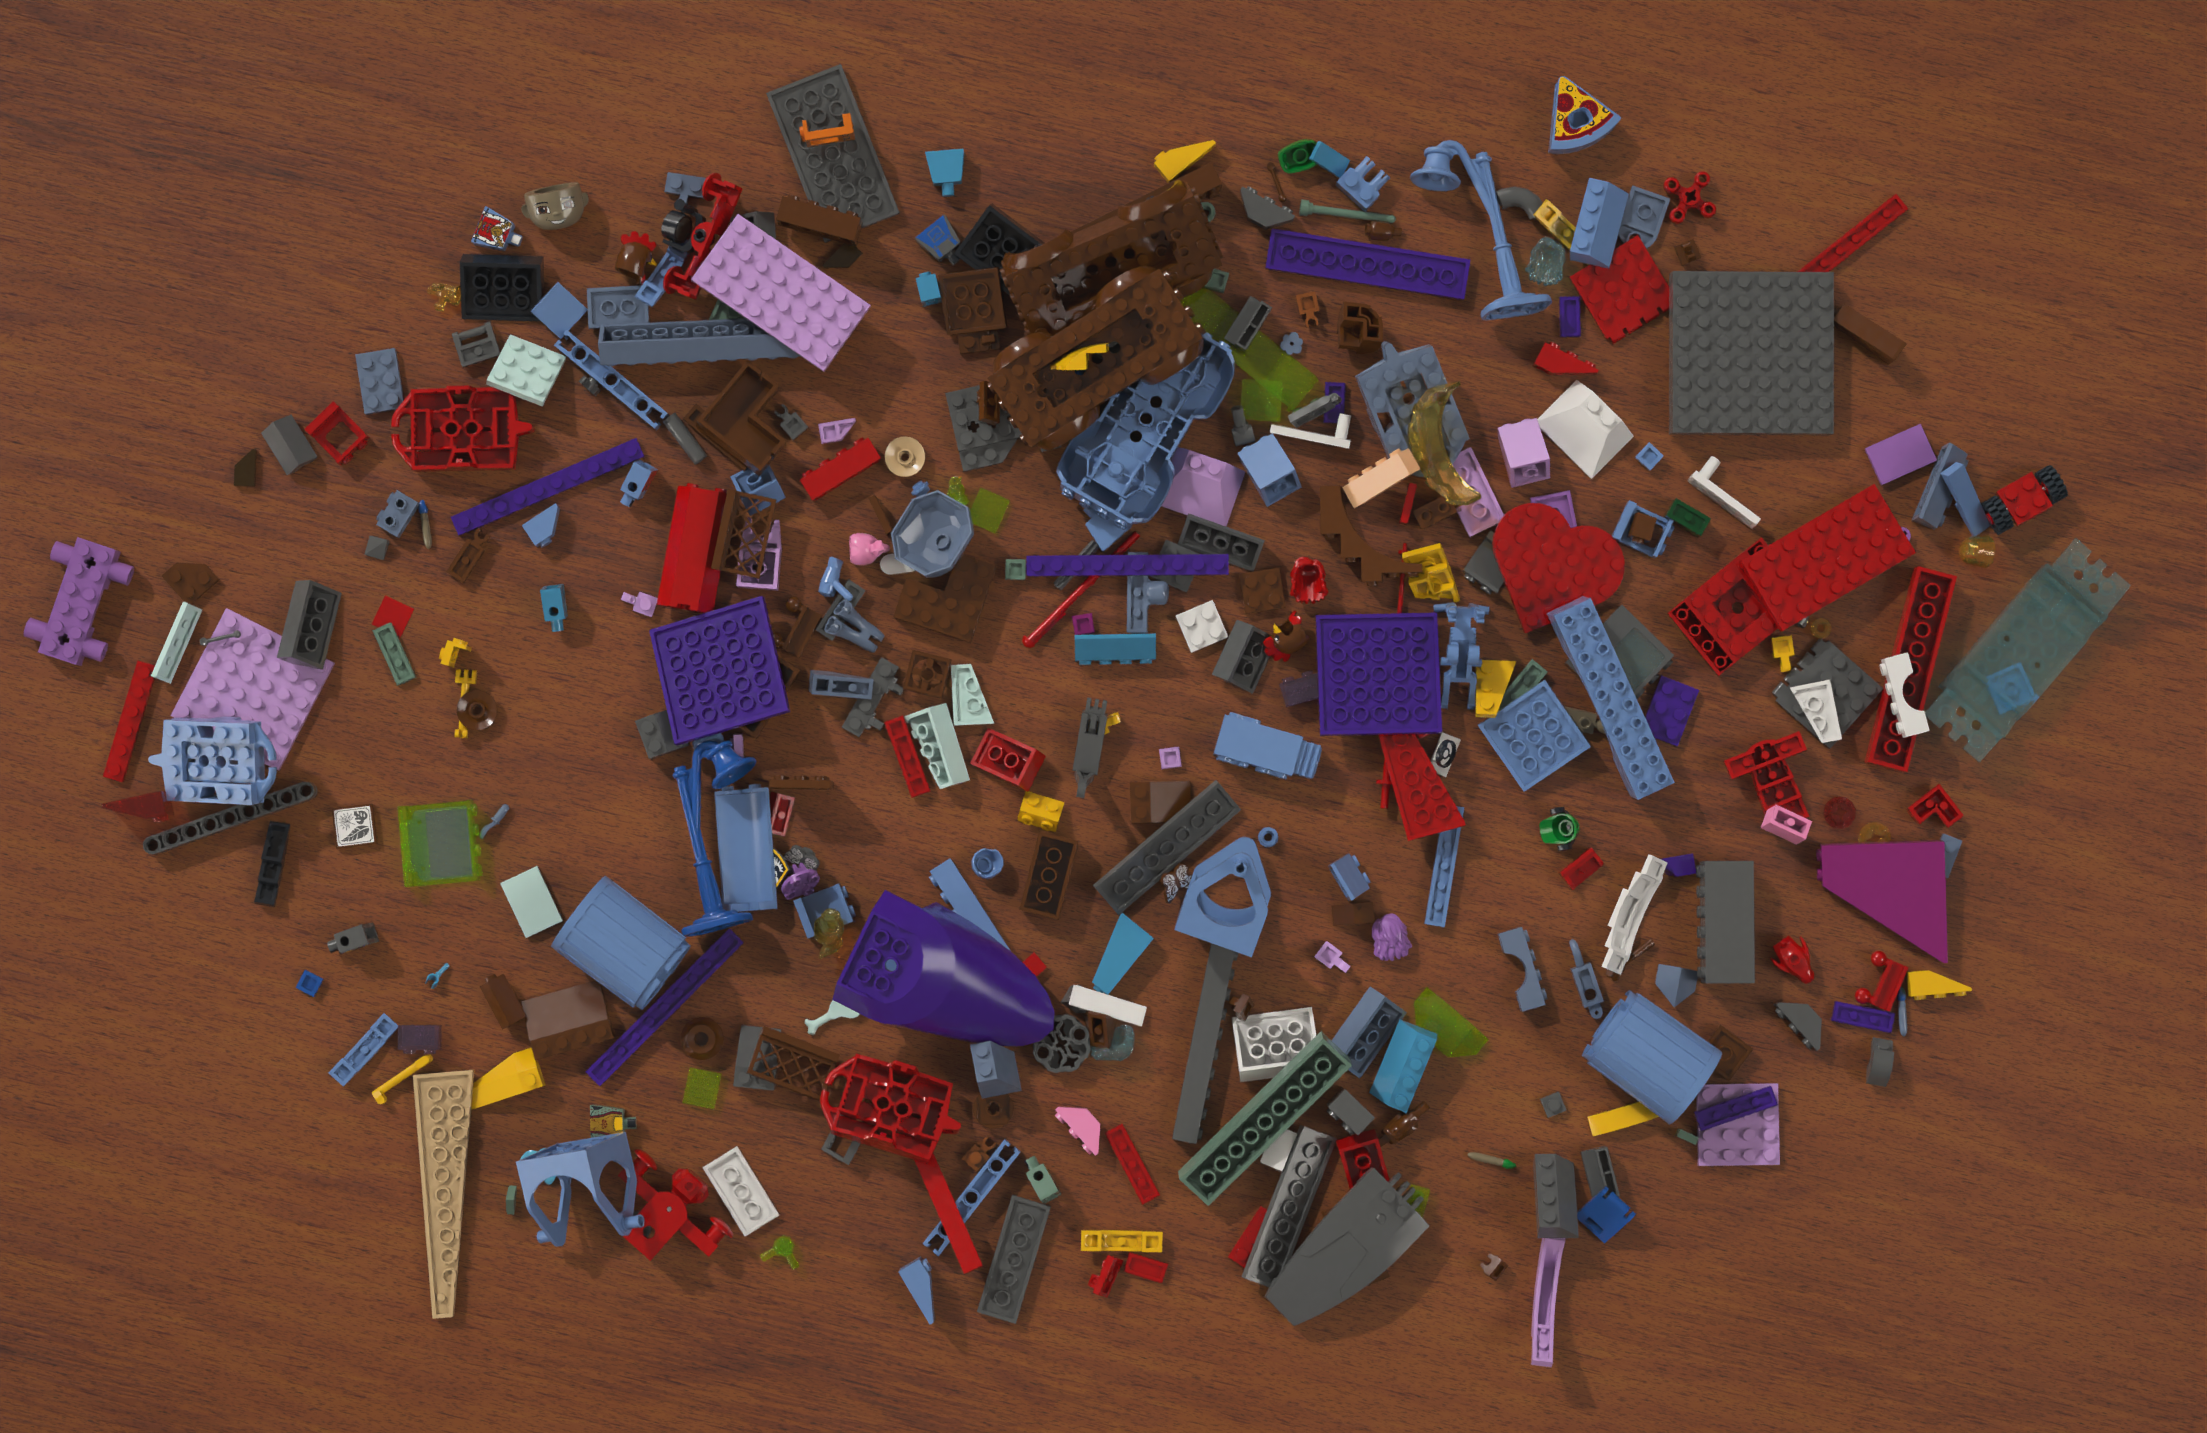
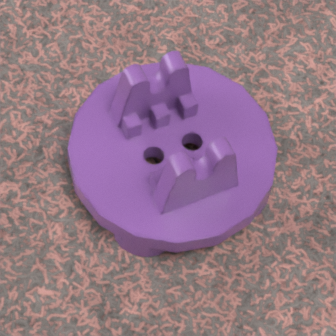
M803 863L799 864V868L796 864H793L791 867L793 875L787 876L781 887V891L787 900L801 895H811L814 892V887L820 880L816 870L807 869Z

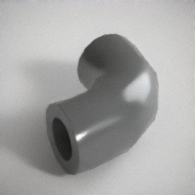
M1515 186L1496 191L1498 202L1503 210L1513 206L1520 207L1527 213L1529 220L1536 219L1533 214L1543 204L1538 195L1526 188Z

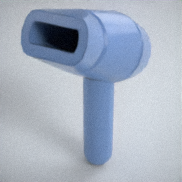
M829 557L818 592L825 597H834L837 591L843 598L851 601L853 595L839 582L843 561Z

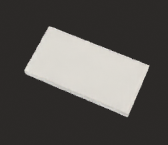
M738 1146L703 1167L744 1236L749 1235L780 1215Z

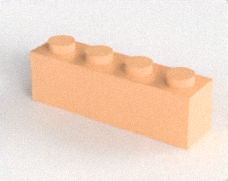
M1399 448L1389 454L1391 458L1386 459L1384 457L1375 462L1376 467L1369 466L1362 470V476L1359 477L1357 474L1348 479L1349 484L1342 488L1353 508L1365 504L1420 470L1409 448L1403 451Z

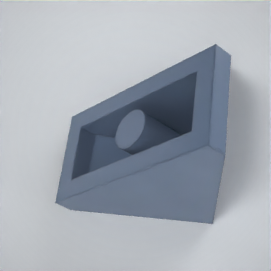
M1658 964L1655 984L1675 1008L1695 992L1697 971Z

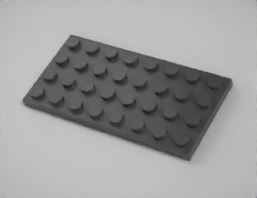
M841 64L766 93L808 200L818 202L819 206L827 208V205L839 208L838 211L846 213V211L858 213V217H861L863 223L861 229L900 214ZM842 114H851L855 140L807 147L806 142H802L799 127L803 126L802 120L807 121L810 132L844 126ZM823 238L825 243L832 241L830 239Z

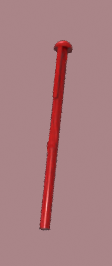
M1134 531L1111 555H1122L1140 535ZM1089 576L1028 637L1025 635L1022 637L1023 645L1026 648L1035 647V644L1066 614L1065 611L1090 586L1092 587L1100 576Z

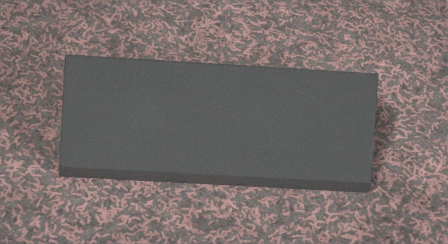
M1188 513L1178 545L1202 554H1229L1230 564L1254 572L1265 540Z

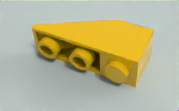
M1929 970L1906 973L1908 996H1914V1000L1926 999V995H1934V998H1944L1946 993H1954V996L1967 995L1966 991H1972L1971 987Z

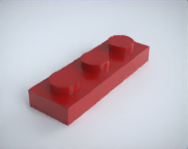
M1261 1205L1228 1255V1258L1244 1268L1267 1212V1209Z

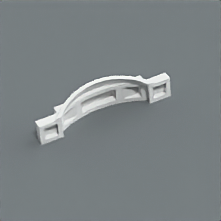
M1648 854L1641 873L1635 872L1628 890L1623 888L1607 925L1612 927L1605 943V947H1608L1609 950L1601 967L1621 975L1625 963L1630 958L1633 942L1644 913L1663 879L1667 862Z

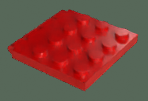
M1638 235L1614 249L1610 268L1589 264L1568 277L1604 338H1610L1613 344L1626 337L1622 329L1625 328L1627 333L1631 334L1642 327L1640 318L1647 324L1660 316L1656 308L1659 307L1662 313L1669 310V286Z

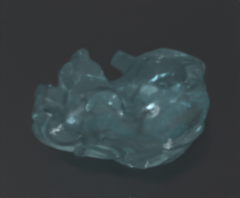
M1541 238L1531 250L1530 262L1525 268V271L1529 273V280L1537 281V284H1541L1543 281V286L1556 285L1563 279V265L1566 260L1564 247L1561 244H1557L1552 238Z
M1120 1025L1115 1028L1110 1049L1091 1046V1056L1096 1060L1122 1061L1128 1058L1133 1052L1135 1044L1133 1028L1129 1025Z

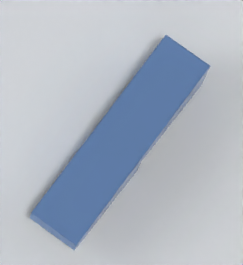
M1955 462L1940 474L1956 501L1955 506L1973 537H1976L1987 529L1990 524L1964 464Z

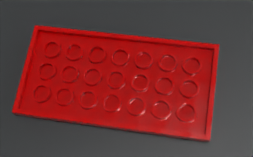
M1873 484L1739 563L1778 629L1782 632L1916 552L1876 485Z

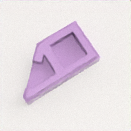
M851 418L818 424L821 444L842 441L856 422V419Z

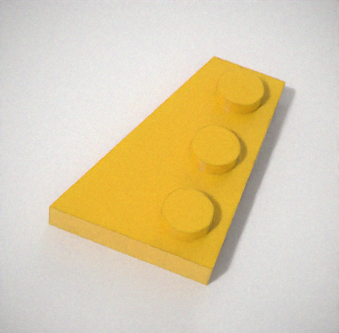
M1482 660V666L1475 667V674L1477 676L1475 693L1476 717L1496 718L1516 661Z

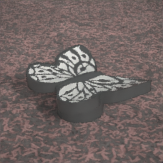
M794 845L790 851L783 855L785 861L794 864L803 863L807 869L817 871L820 865L815 853L807 847L801 848Z

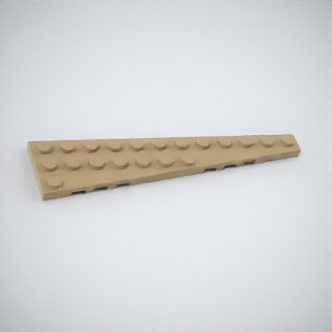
M474 1070L413 1075L432 1319L454 1317Z

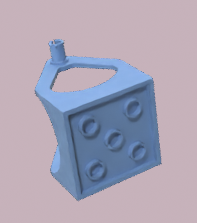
M1240 837L1195 867L1174 930L1252 957L1268 914L1267 906L1271 897L1267 877L1257 845L1253 839ZM1234 874L1245 879L1253 906L1244 909L1225 908L1212 901L1204 892V889L1225 876Z
M626 1132L557 1143L516 1161L527 1210L542 1229L537 1232V1240L540 1244L552 1242L554 1246L559 1247L563 1246L566 1241L572 1178L583 1183L591 1191L594 1201L619 1235L628 1236L633 1228L644 1227V1217L641 1214L633 1216L637 1177ZM611 1160L621 1165L627 1175L623 1211L619 1213L602 1193L599 1184L601 1172L604 1166ZM553 1176L558 1177L562 1188L558 1217L555 1223H551L535 1203L533 1196L537 1187L544 1180Z

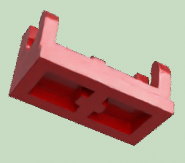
M1590 847L1562 869L1559 875L1571 890H1574L1604 864L1593 848Z

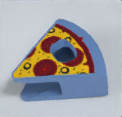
M1559 77L1554 89L1548 154L1573 153L1596 144L1614 129L1621 120V117L1567 77Z

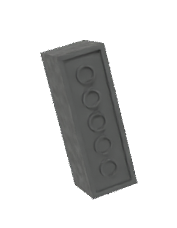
M1699 861L1700 865L1696 866V877L1700 878V886L1696 887V896L1700 898V906H1697L1696 909L1697 918H1700V926H1697V938H1700V946H1697V958L1700 959V967H1697V978L1701 979V983H1755L1754 861Z

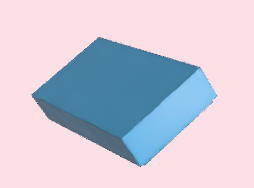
M1321 141L1317 142L1309 158L1338 178L1344 174L1350 162L1348 158Z

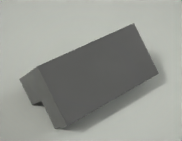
M1250 296L1226 334L1224 341L1245 353L1270 314L1272 307Z
M292 414L272 422L261 432L287 476L297 472L302 466L312 463L317 458Z
M1604 1145L1580 1151L1592 1198L1605 1186L1609 1188L1604 1195L1605 1197L1611 1192H1614L1619 1197L1620 1194L1608 1147Z

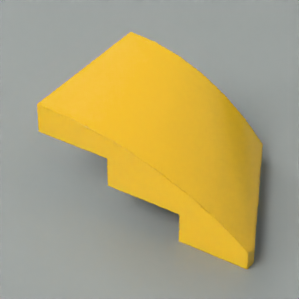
M1109 343L1089 345L1068 352L1050 364V369L1087 370L1089 353H1106L1109 351Z
M1441 543L1402 553V559L1405 563L1422 564L1424 567V574H1419V577H1409V585L1415 598H1431L1433 600L1448 598L1453 599V602L1460 601L1455 580Z

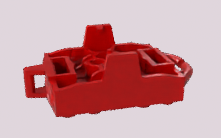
M470 385L411 389V392L394 412L391 427H399L401 417L405 414L411 415V446L406 447L402 445L399 434H391V439L397 453L414 472L516 470L519 436L535 432V427L532 424L519 421L516 397L494 387L476 388ZM453 395L471 396L468 404H456ZM456 424V433L449 434L448 427ZM471 424L477 425V431L474 434L468 433V427ZM484 427H490L492 431H484ZM433 428H440L441 432H433ZM458 455H470L473 463L463 462V459H457Z
M856 1054L834 1068L825 1079L824 1084L832 1086L833 1081L839 1076H844L847 1079L838 1107H833L829 1104L828 1097L830 1092L821 1091V1108L833 1135L928 1164L941 1134L956 1135L960 1131L961 1124L947 1116L953 1083L920 1073L916 1066L897 1060L888 1063ZM893 1074L911 1080L907 1085L893 1081ZM863 1099H867L873 1102L872 1104H869L862 1101ZM884 1100L887 1102L888 1107L881 1109L877 1106V1102ZM903 1106L907 1109V1113L900 1115L896 1109ZM911 1114L919 1115L921 1119L911 1117Z

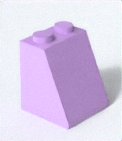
M1537 418L1524 419L1521 422L1505 424L1498 428V439L1511 488L1550 478V458Z

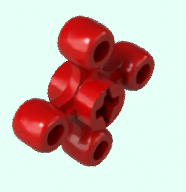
M1698 172L1694 177L1693 185L1689 188L1682 187L1674 177H1669L1664 181V191L1677 195L1680 200L1679 206L1674 208L1669 214V219L1673 224L1682 223L1685 220L1686 211L1690 208L1698 209L1701 216L1706 219L1712 218L1715 215L1716 206L1711 202L1703 201L1700 197L1701 189L1710 183V176L1707 172ZM1699 177H1703L1705 182H1700ZM1668 183H1673L1674 188H1670ZM1694 193L1692 200L1686 203L1687 196ZM1705 208H1710L1711 213H1707L1705 211ZM1678 213L1680 219L1675 218L1674 214Z

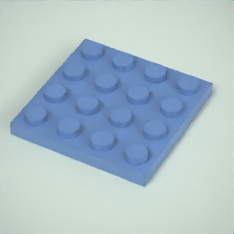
M1543 680L1500 709L1496 718H1487L1478 724L1480 730L1523 791H1526L1591 747L1546 680Z

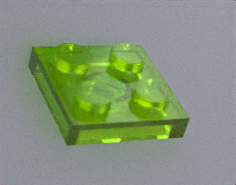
M1242 380L1241 405L1246 420L1281 422L1283 381Z

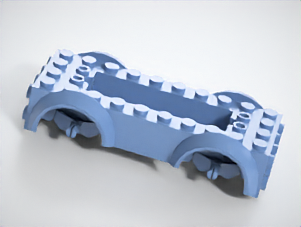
M1206 332L1204 334L1206 339H1204L1201 354L1185 368L1154 385H1148L1139 380L1112 397L1100 418L1081 434L1073 438L1065 449L1056 470L1061 481L1060 490L1063 491L1061 494L1070 500L1073 498L1080 501L1079 505L1085 509L1090 510L1092 508L1096 510L1097 515L1105 520L1110 518L1115 521L1114 525L1122 530H1125V528L1130 530L1133 524L1149 522L1160 509L1171 488L1175 473L1171 458L1194 419L1209 418L1217 410L1230 387L1235 371V361L1232 350L1229 349L1230 346L1223 341L1218 343L1212 339L1213 336ZM1154 396H1158L1162 400V405L1158 408H1154L1150 404V400ZM1149 414L1152 417L1151 423L1143 424L1140 420L1141 415ZM1133 431L1141 433L1142 439L1139 442H1133L1130 439V434Z

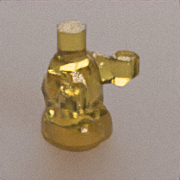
M433 283L432 287L429 286L427 288V294L436 295L439 300L438 303H435L436 311H444L446 302L457 306L461 301V287L458 285L451 286L443 283Z

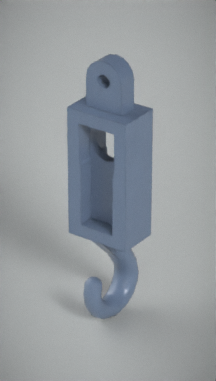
M1571 939L1569 945L1576 967L1570 968L1579 997L1583 1007H1588L1590 1015L1595 1019H1599L1603 1014L1600 1002L1604 1000L1590 962L1584 963L1577 942ZM1587 989L1595 990L1596 996L1594 999L1587 1000L1584 993Z

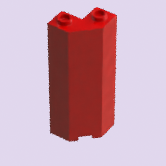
M687 483L686 486H678L656 605L707 613L714 610L721 572L720 570L712 569L711 566L727 490L715 488V491L698 488L699 485Z

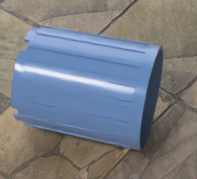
M604 876L591 889L566 921L554 939L551 948L633 1008L636 1006L643 1010L662 988L670 974L680 964L691 945L685 941L686 937L610 878Z
M1629 990L1625 993L1627 996L1626 1000L1620 999L1592 1036L1594 1037L1591 1041L1592 1046L1587 1044L1582 1057L1588 1060L1587 1064L1646 1106L1665 1122L1672 1124L1687 1109L1703 1088L1720 1061L1722 1051L1641 994H1635Z

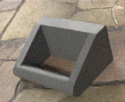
M830 1131L821 1150L850 1165L861 1143L852 1141L845 1156H842L831 1150L837 1136L831 1134Z

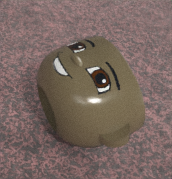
M578 182L539 188L524 194L525 204L522 205L521 210L526 218H530L533 224L542 230L562 229L579 221L584 207L588 204V194L582 192Z

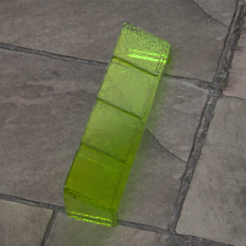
M1203 287L1182 300L1185 306H1190L1195 313L1194 321L1201 323L1205 331L1213 336V340L1218 343L1219 341L1227 343L1230 346L1229 349L1232 350L1235 363L1288 406L1286 409L1288 412L1293 411L1319 381L1316 375L1295 358L1288 355L1286 351L1282 350L1277 343L1260 330L1245 353L1224 341L1239 312L1230 307L1212 290Z

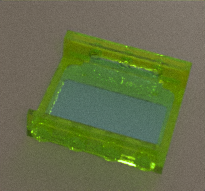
M473 800L397 806L404 887L480 881L479 876L483 875L482 865L478 864L481 848L480 844L476 842V836H479V826L475 824L474 816H477V805L473 804Z

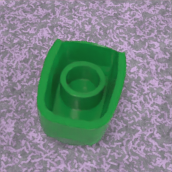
M1302 139L1278 151V161L1282 170L1286 173H1297L1317 165L1309 159L1317 142L1313 139Z

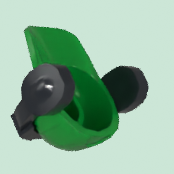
M1565 807L1550 809V814L1556 815L1541 821L1539 824L1543 842L1561 844L1557 846L1558 851L1572 849L1575 838H1577L1580 831L1578 820L1573 815H1570L1565 810Z

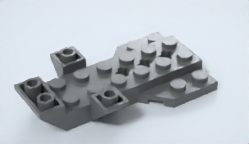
M980 385L945 393L963 472L1003 463L1016 441L1020 439L1019 435L1022 434L1019 428H1014L1011 422H1008L1007 418H1010V414L1008 411H1003L1001 406L1000 423L996 424V428L988 426L986 422L979 421L977 391L980 390ZM971 423L979 424L980 428H977L976 433L968 430V427H971Z

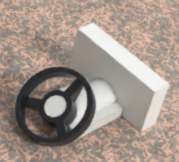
M1443 732L1440 735L1430 761L1437 774L1446 777L1461 739Z

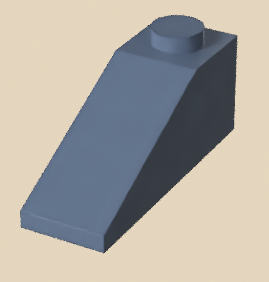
M810 670L808 690L814 695L871 699L874 679L830 671Z

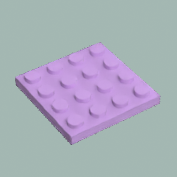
M1778 1083L1705 1084L1696 1096L1697 1110L1767 1086H1772L1778 1105L1704 1131H1700L1697 1123V1137H1699L1697 1141L1698 1166L1780 1165Z

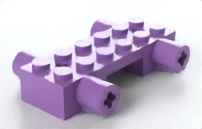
M77 537L75 546L59 541L55 542L51 550L50 560L67 565V569L49 621L46 623L29 618L24 629V637L41 642L38 650L39 653L82 666L85 657L99 662L103 661L108 650V643L91 638L94 628L91 626L104 589L108 590L111 580L128 586L134 574L133 566L118 562L120 551ZM90 561H95L96 565L91 566L89 563ZM63 638H70L69 643H64Z

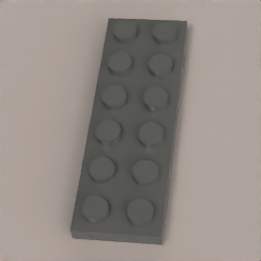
M1012 1195L979 1303L978 1313L1016 1324L1051 1206Z

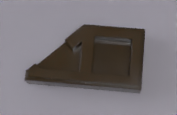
M843 244L822 266L825 269L850 268L863 253L855 246Z
M252 449L235 465L234 486L255 487L256 449Z

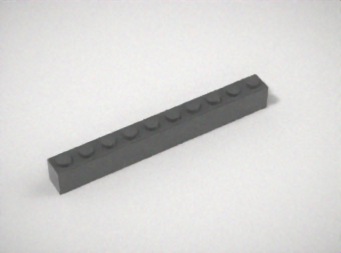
M1212 943L1172 1135L1174 1140L1194 1144L1197 1143V1140H1201L1203 1133L1200 1123L1201 1120H1205L1207 1108H1204L1205 1100H1209L1211 1088H1208V1082L1213 1080L1215 1068L1211 1067L1213 1060H1217L1219 1048L1215 1047L1217 1040L1221 1041L1223 1029L1219 1027L1221 1020L1225 1021L1227 1009L1223 1007L1225 1000L1229 1001L1231 989L1227 987L1229 980L1233 981L1235 969L1231 968L1233 960L1237 961L1238 952Z

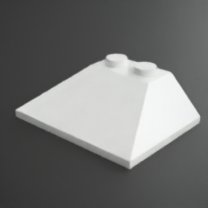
M1578 380L1537 419L1540 429L1590 479L1634 437L1622 419L1592 390Z

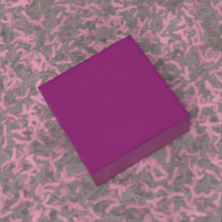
M1092 613L1072 616L1075 635L1095 633Z

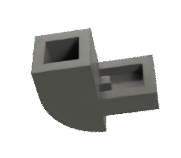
M1872 1038L1871 1058L1866 1071V1084L1887 1086L1894 1061L1892 1040Z

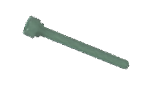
M1301 199L1300 216L1316 213L1371 221L1379 220L1389 223L1396 221L1394 215L1317 206L1310 203L1309 200Z

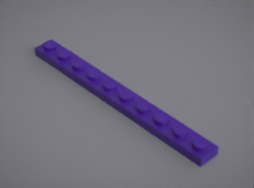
M637 438L451 516L458 535L461 536L645 456Z
M1229 554L1026 556L1027 577L1229 575Z
M729 928L586 1073L601 1086L744 942Z

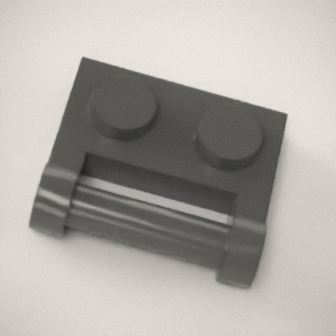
M491 321L484 323L485 325L461 333H458V331L452 333L463 368L500 355V349ZM484 333L488 334V338L462 346V340Z

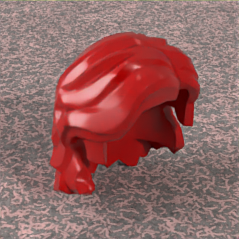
M1300 557L1295 561L1290 573L1292 583L1290 596H1294L1296 602L1308 604L1311 600V603L1315 604L1316 601L1324 600L1328 594L1324 580L1326 572L1319 560Z

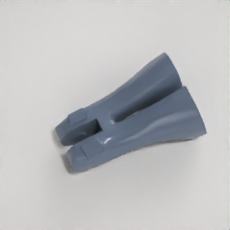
M847 599L842 600L833 613L859 629V632L848 627L834 616L828 619L824 629L825 632L844 638L869 652L875 653L878 646L868 640L869 637L872 636V638L882 642L885 635L865 620Z

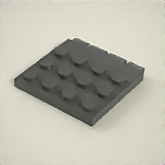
M1819 638L1810 648L1815 655L1813 656L1807 652L1797 663L1802 670L1799 671L1794 667L1784 678L1789 685L1786 686L1780 682L1772 691V694L1777 697L1775 702L1820 741L1790 687L1830 680L1841 735L1845 733L1883 688L1829 640L1825 643ZM1838 740L1823 744L1830 749Z

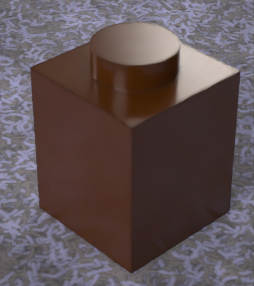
M1640 512L1633 514L1627 538H1631L1633 543L1639 545L1651 541L1657 518Z

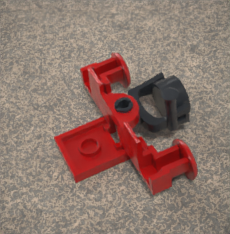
M719 173L710 174L705 179L702 187V196L706 201H712L717 197L710 218L713 219L712 222H706V218L698 214L696 208L686 204L682 199L675 201L674 208L676 210L670 211L663 220L661 233L665 239H663L662 243L689 254L694 252V250L699 252L698 256H693L685 275H683L680 266H673L667 271L663 280V289L667 294H673L678 290V293L697 300L701 287L694 283L691 278L711 252L709 247L715 241L714 235L722 236L729 227L728 223L743 188L725 180L722 182ZM689 215L694 216L696 218V223L691 238L684 246L678 245L685 242V240L690 235L692 229V218Z

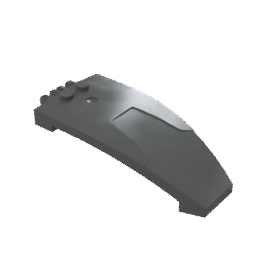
M1370 1168L1321 1220L1294 1253L1277 1278L1273 1279L1265 1298L1292 1326L1320 1315L1363 1289L1388 1269L1429 1227L1427 1222L1415 1211L1424 1198L1422 1196L1417 1197L1411 1205L1406 1201L1414 1194V1187H1411L1403 1196L1401 1194L1410 1185L1408 1181L1402 1183L1397 1190L1392 1187L1402 1176L1399 1172L1387 1181L1375 1168Z

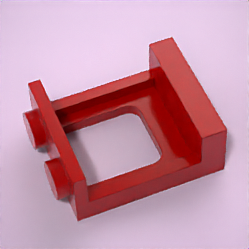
M334 401L304 429L339 465L343 463L345 465L354 458L353 454L357 450L361 451L368 444L367 440L370 438ZM340 422H344L358 437L342 454L326 439L327 434Z

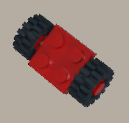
M2048 465L2036 472L2035 476L2030 472L1996 492L1997 496L1995 495L1981 503L1990 527L1997 535L2014 527V523L2017 527L2052 508L2053 504L2068 496L2066 485H2064V481L2060 478L2057 470L2052 465Z

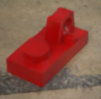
M1111 1255L1107 1256L1102 1263L1100 1276L1092 1274L1088 1285L1094 1289L1093 1293L1108 1298L1123 1263L1122 1259Z

